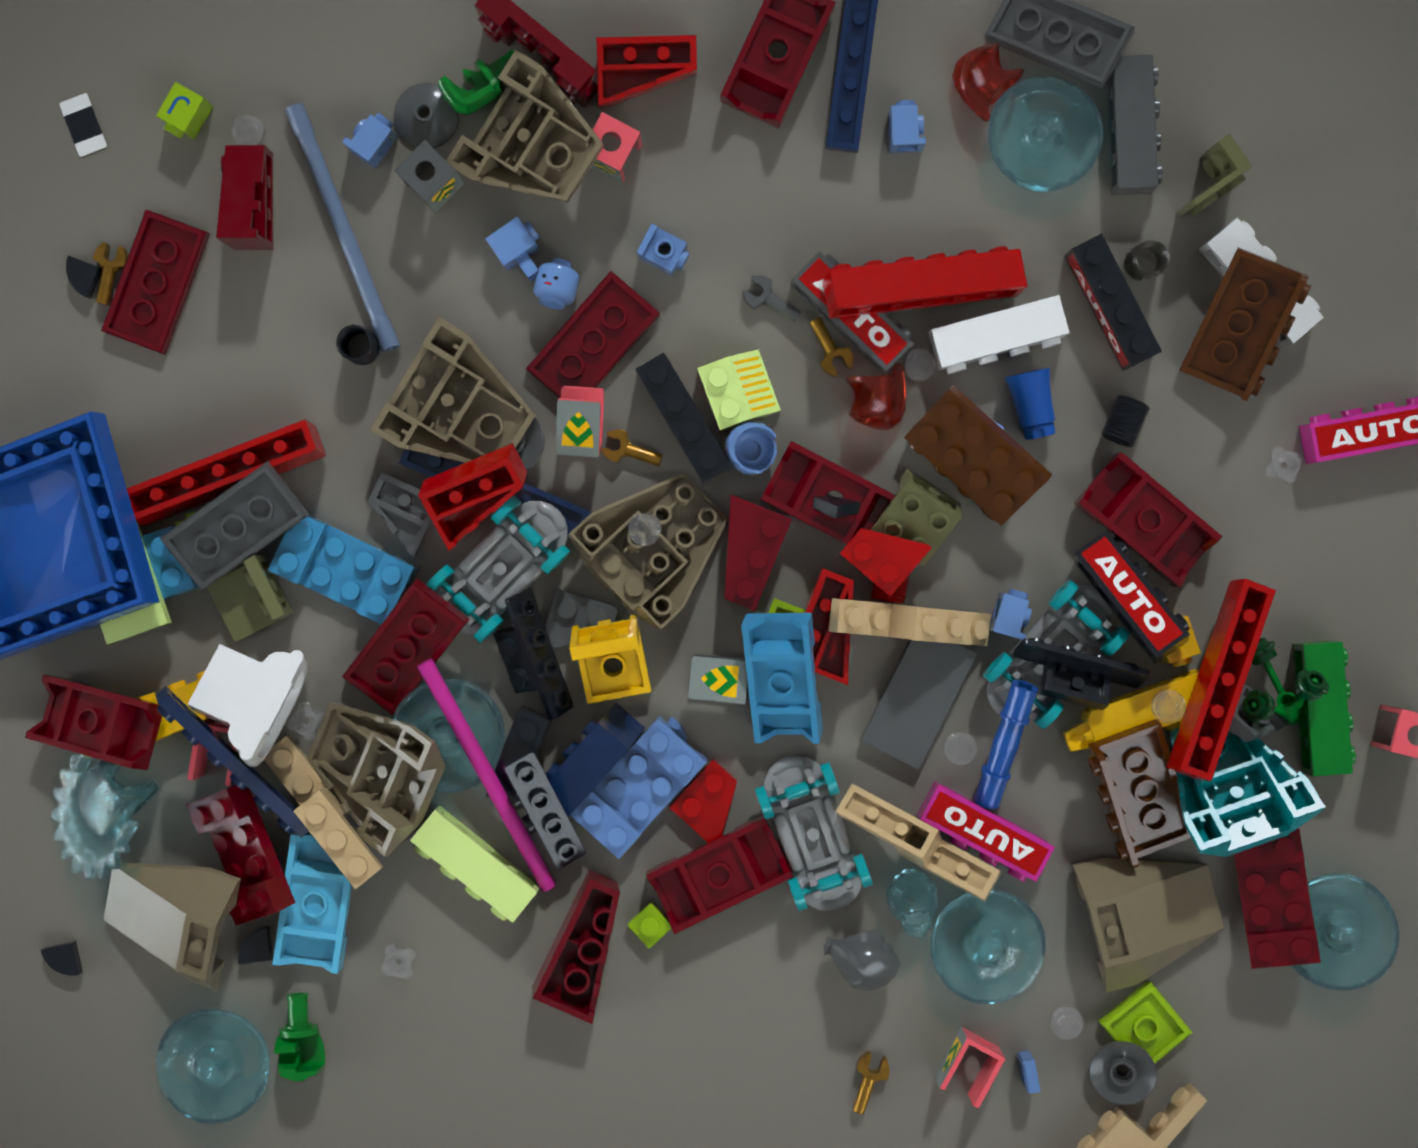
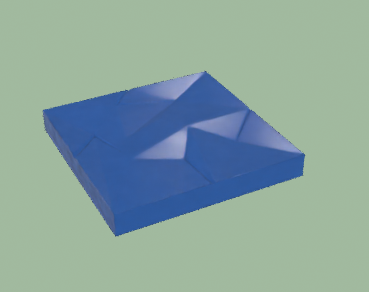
M90 411L0 447V660L160 603L105 414Z

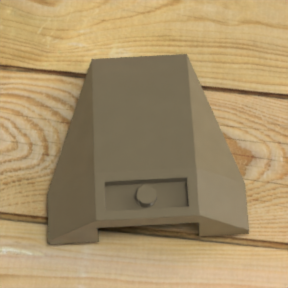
M683 472L592 512L568 536L585 566L631 614H637L639 619L660 631L686 605L729 519Z
M1100 857L1072 865L1080 897L1086 901L1101 958L1097 959L1106 993L1138 985L1224 929L1207 864L1138 859L1139 866L1132 868L1127 860L1121 861L1120 858Z
M116 862L112 866L103 920L184 979L217 991L224 966L223 960L215 958L222 921L236 906L241 878L211 867Z

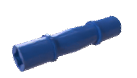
M1013 680L1004 708L1000 712L1002 719L994 736L987 764L982 767V775L974 796L975 803L981 807L998 809L1007 781L1011 778L1009 771L1017 754L1024 726L1029 724V715L1038 688L1029 682Z

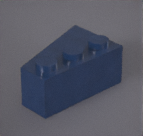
M615 703L600 721L594 717L582 731L586 736L579 744L574 740L563 752L562 756L566 760L562 765L559 766L555 762L545 773L568 817L628 751L645 729L642 724L618 703Z

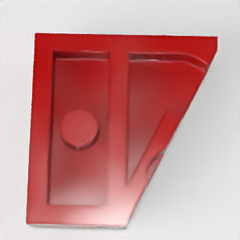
M861 528L839 554L888 596H891L932 547L928 544Z
M713 758L673 801L669 808L709 843L722 836L737 779Z

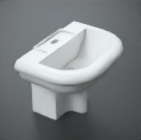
M219 644L191 696L188 706L194 712L228 726L229 741L238 751L241 759L247 766L256 767L264 761L271 751L300 695L308 671L306 659L300 650H294L291 654L287 652H274L268 655L263 662H259Z

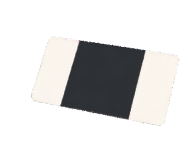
M87 93L59 104L80 157L107 147Z

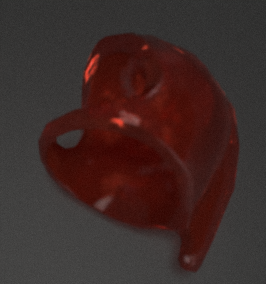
M999 42L988 43L965 53L956 62L952 74L955 89L963 101L985 122L991 120L989 107L1007 92L1024 75L1025 71L1022 68L1013 70L1002 69L999 56Z
M896 363L893 373L881 376H850L846 378V382L851 386L854 393V402L849 412L850 418L876 430H889L901 422L906 410L907 397L904 368L901 363Z

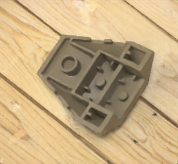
M515 49L498 77L507 86L474 140L471 141L462 135L446 161L457 172L471 181L569 203L605 145L545 68Z
M438 317L423 341L420 351L390 400L384 405L370 431L398 448L466 463L511 443L516 448L536 415L469 335L441 317Z
M334 702L328 704L307 756V760L327 789H333L341 800L340 808L344 814L350 813L358 825L356 831L359 836L384 857L389 856L422 823L445 769L437 743L414 725Z

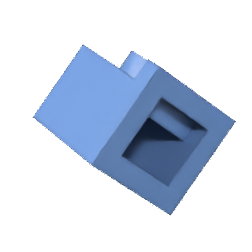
M913 100L896 102V105L891 106L888 112L890 153L922 152L926 144V137H919V135L924 134L923 115H918V107Z
M377 112L375 117L370 114L366 120H361L353 131V139L350 140L345 137L342 143L352 153L375 169L398 137L391 129L393 123Z
M651 224L637 251L638 259L673 276L676 269L682 271L690 253L686 251L688 248L687 242ZM661 245H669L671 247L670 253L667 255L660 254L659 247Z
M1009 589L1008 594L999 593L989 630L1020 640L1025 639L1026 634L1020 631L1022 626L1026 627L1031 617L1032 609L1028 608L1029 600H1027L1029 594L1014 589Z

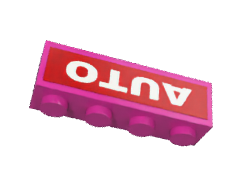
M1418 397L1406 399L1407 405L1395 407L1394 401L1373 405L1374 412L1363 413L1362 407L1341 411L1342 418L1330 420V414L1309 417L1310 424L1299 426L1305 463L1312 464L1418 444Z
M934 781L916 814L920 820L938 829L939 832L942 831L952 836L950 839L952 844L965 851L968 850L969 846L980 851L981 853L978 856L980 859L995 867L998 862L1009 867L1007 873L1023 882L1026 881L1027 877L1037 882L1055 849L1048 841L987 808L981 807L974 801Z

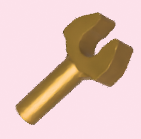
M102 242L93 255V260L98 262L102 268L95 302L109 305L115 274L119 270L124 269L129 254L126 248L119 246L116 258L113 261H109L110 245Z
M821 317L811 321L810 325L825 351L824 360L820 363L823 371L834 378L837 377V371L832 364V360L836 357L842 358L844 364L850 370L853 366V354L850 348L836 346Z
M617 429L606 433L607 436L618 439L621 443V447L617 451L601 448L603 454L610 461L618 463L621 458L628 456L659 467L663 454L631 444L628 439V433L624 430Z
M869 1050L861 1055L856 1063L857 1071L861 1072L863 1079L852 1110L862 1115L865 1113L874 1084L879 1080H888L890 1074L886 1056L882 1057L878 1069L871 1070L868 1068L872 1057Z

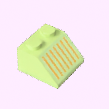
M759 349L728 356L697 368L700 381L720 433L733 429L743 422H752L781 411Z

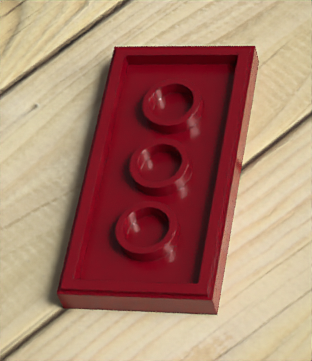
M146 209L101 331L166 355L210 233Z
M610 271L527 366L526 370L558 398H561L563 386L597 388L657 320L660 313L615 273Z
M416 579L342 677L392 716H395L424 679L417 666L429 659L436 663L470 619L419 579Z

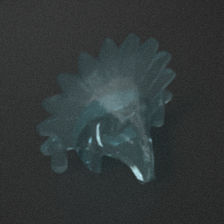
M79 754L70 757L71 771L68 769L60 770V778L64 788H55L53 790V794L60 806L51 812V816L61 823L54 834L55 840H65L61 857L63 859L72 857L73 873H79L84 870L85 879L92 880L97 872L98 877L104 879L108 878L109 867L113 870L120 869L119 852H130L128 842L139 827L132 817L147 805L159 791V788L154 780L139 786H125L116 783L114 776L120 769V765L100 761L89 769L87 766L93 757Z

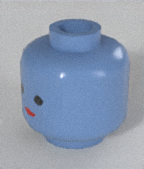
M553 258L552 263H543L539 266L533 287L535 296L539 298V304L551 309L563 310L564 306L574 302L580 277L571 268L572 264L569 261Z

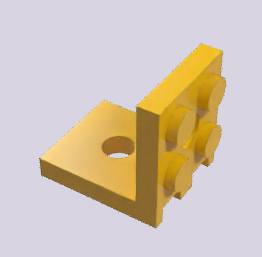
M637 614L630 615V619L611 622V619L598 621V625L584 628H579V625L572 626L569 649L572 661L578 660L587 704L651 692ZM609 658H617L622 662L623 666L620 671L611 673L604 668L605 661Z

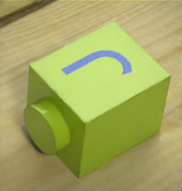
M175 82L156 116L165 123L163 129L179 139L186 135L195 140L214 106L204 97Z

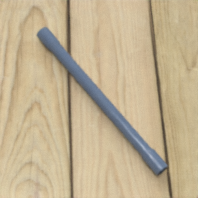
M303 103L290 105L285 109L295 137L300 142L371 319L372 329L382 353L395 350L400 347V343L392 323L385 313L314 136V129Z

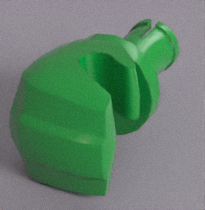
M509 50L508 53L489 65L481 59L474 62L477 72L463 69L464 80L474 86L471 90L458 87L446 75L438 80V87L448 104L457 113L468 116L495 100L497 95L501 93V80L498 77L514 53V50Z
M305 992L287 995L289 1024L279 1029V1036H277L274 1054H279L277 1067L280 1077L290 1079L293 1082L308 1080L310 1077L319 1074L325 1066L324 1043L319 1034L318 1024L308 1022V993Z

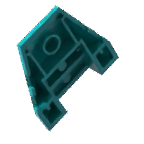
M1179 728L1169 730L1172 749ZM1228 731L1212 781L1197 780L1176 772L1184 825L1201 854L1227 857L1287 836L1322 812L1325 806L1309 779L1301 771L1297 773L1283 760L1284 756L1277 750L1273 751L1260 738L1245 743L1237 735Z

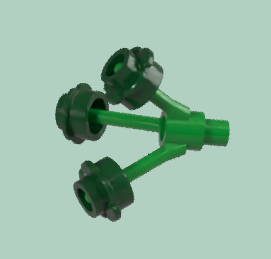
M1265 637L1259 639L1252 665L1263 663L1278 694L1276 699L1277 706L1274 699L1267 692L1262 693L1261 690L1255 689L1250 691L1248 697L1243 700L1242 710L1247 714L1246 717L1251 722L1258 723L1260 720H1268L1274 713H1277L1287 719L1288 724L1296 725L1301 720L1299 715L1304 701H1316L1322 698L1323 694L1326 695L1328 693L1329 684L1320 672L1303 670L1297 675L1298 681L1295 684V690L1299 696L1292 692H1285L1270 662L1271 659L1277 656L1274 649L1275 642L1267 641Z

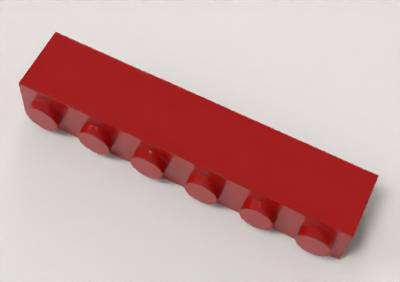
M1006 246L995 247L984 253H977L976 250H966L960 252L957 256L946 257L945 253H937L921 260H915L914 257H903L897 259L894 263L883 264L882 260H873L857 267H851L850 264H839L833 266L822 281L829 319L1017 297L1028 287L1021 250H1008Z
M304 419L127 488L137 524L147 526L214 500L267 461L270 462L278 474H281L327 455L316 426Z
M1246 578L1229 582L1166 768L1197 780L1212 781L1276 592L1275 589Z

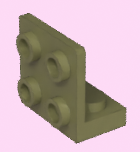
M1230 133L1201 156L1204 161L1202 165L1205 172L1211 178H1215L1218 183L1176 212L1180 218L1188 212L1192 217L1216 201L1218 197L1221 198L1246 180L1243 174L1252 165Z
M906 469L900 477L899 492L873 525L871 531L928 544L932 549L919 563V565L925 566L962 518L961 503L909 469Z
M254 555L244 560V566L222 576L207 587L235 642H239L294 614L275 574L268 571L270 564L265 555Z

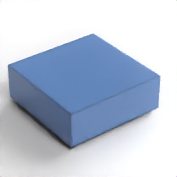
M1029 1050L1018 1052L1017 1059L1023 1086L1029 1094L1041 1092L1035 1059Z

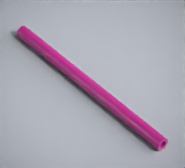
M432 659L424 661L417 666L541 891L547 892L556 886L553 876L434 661Z

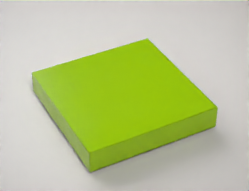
M1149 980L1099 1020L1115 1042L1126 1041L1139 1045L1150 1054L1154 1063H1157L1193 1033Z

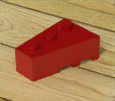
M696 35L596 37L598 105L601 110L697 74Z
M513 443L423 481L418 497L448 551L454 548L457 542L468 532H472L478 527L479 523L491 512L494 513L524 486L527 470Z
M821 568L804 609V613H812L815 673L848 685L850 634L829 632L832 598L853 600L854 580Z

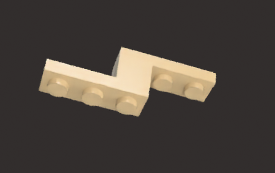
M832 598L829 632L988 646L991 614Z
M287 735L276 743L264 761L300 805L293 812L354 889L358 888L384 866L343 816L345 814L340 808L341 800L333 789H327L307 760L306 755L291 736Z
M851 784L836 810L837 815L894 845L898 855L986 902L1001 874L1000 870L942 840L938 829L854 784Z
M1188 1083L1185 1087L1175 1091L1171 1097V1103L1163 1112H1158L1154 1115L1147 1130L1116 1106L1112 1111L1109 1110L1102 1115L1096 1130L1091 1135L1083 1137L1077 1148H1167L1208 1100L1191 1083Z

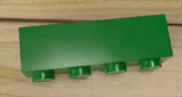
M1343 642L1292 643L1295 684L1298 681L1297 675L1303 670L1320 672L1329 684V691L1326 695L1323 694L1322 698L1316 701L1305 700L1299 715L1301 720L1298 724L1302 773L1313 777L1353 774L1352 765L1356 762V753L1350 741V732L1353 731V718L1351 713L1348 712L1347 699H1350L1351 687L1345 676V667L1348 665V652L1343 647Z

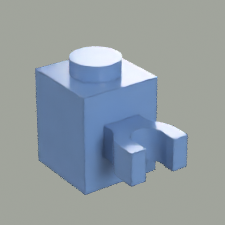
M517 216L485 239L507 271L519 264L530 282L536 279L539 270L529 256L539 250L535 240L540 237L529 221L523 224Z

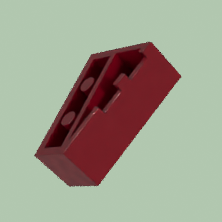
M225 145V153L221 157L222 183L216 238L234 250H274L273 152L265 145Z
M734 495L730 496L724 599L753 611L756 610L792 521L791 518Z

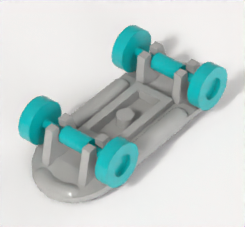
M513 495L492 515L491 519L497 526L454 570L447 564L427 582L426 586L434 592L438 591L439 596L470 619L460 631L461 633L474 634L473 637L480 644L484 642L504 621L500 616L507 610L505 599L522 589L528 588L543 572L547 575L550 574L570 554L571 551L566 547L568 540L566 520L553 505L543 501L522 503Z
M1070 579L1054 593L1048 602L1051 607L1026 633L1025 638L1041 639L1046 644L1058 647H1072L1077 652L1089 655L1097 654L1101 651L1109 657L1125 643L1130 632L1123 626L1116 629L1117 616L1093 586L1076 585ZM1020 640L1008 654L1006 652L1000 654L985 670L983 677L988 680L987 697L992 708L1000 715L1013 680H1022L1035 685L1038 691L1029 719H1035L1034 723L1041 729H1045L1059 716L1064 705L1056 698L1041 695L1044 665L1013 657L1014 649L1022 641Z
M801 755L786 756L776 761L769 769L764 785L755 788V792L765 819L773 818L794 878L789 879L788 883L798 911L807 909L808 903L818 910H839L849 905L857 897L861 889V882L864 888L872 886L873 882L863 855L855 856L842 817L836 813L838 806L834 795L839 794L840 790L829 762L819 765L816 761Z

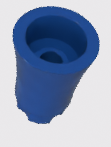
M1050 367L1004 377L1011 392L1019 426L1023 428L1025 440L1055 434V424L1053 421L1056 419L1050 386Z

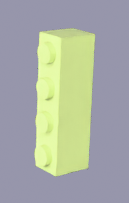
M440 805L432 812L410 840L415 844L414 850L420 856L427 860L430 858L441 865L439 869L445 876L452 880L456 878L466 885L465 890L470 896L479 901L481 898L492 906L490 908L492 913L503 921L508 919L513 923L540 888L538 883Z

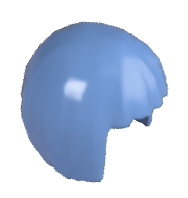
M743 422L735 426L726 437V457L732 466L742 474H761L769 469L770 465L775 461L774 458L777 456L776 434L772 431L771 427L764 423Z

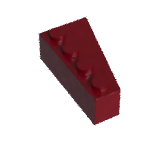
M588 870L532 985L533 999L590 1024H593L603 968L607 958L610 935L620 895L618 882Z

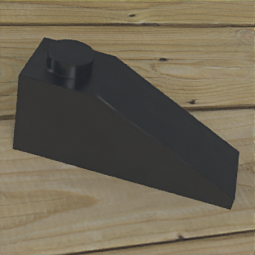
M526 706L520 707L516 714L495 769V773L511 802L512 800L508 792L513 790L507 779L508 776L503 769V765L529 750H532L537 757L552 720L548 719L547 715Z

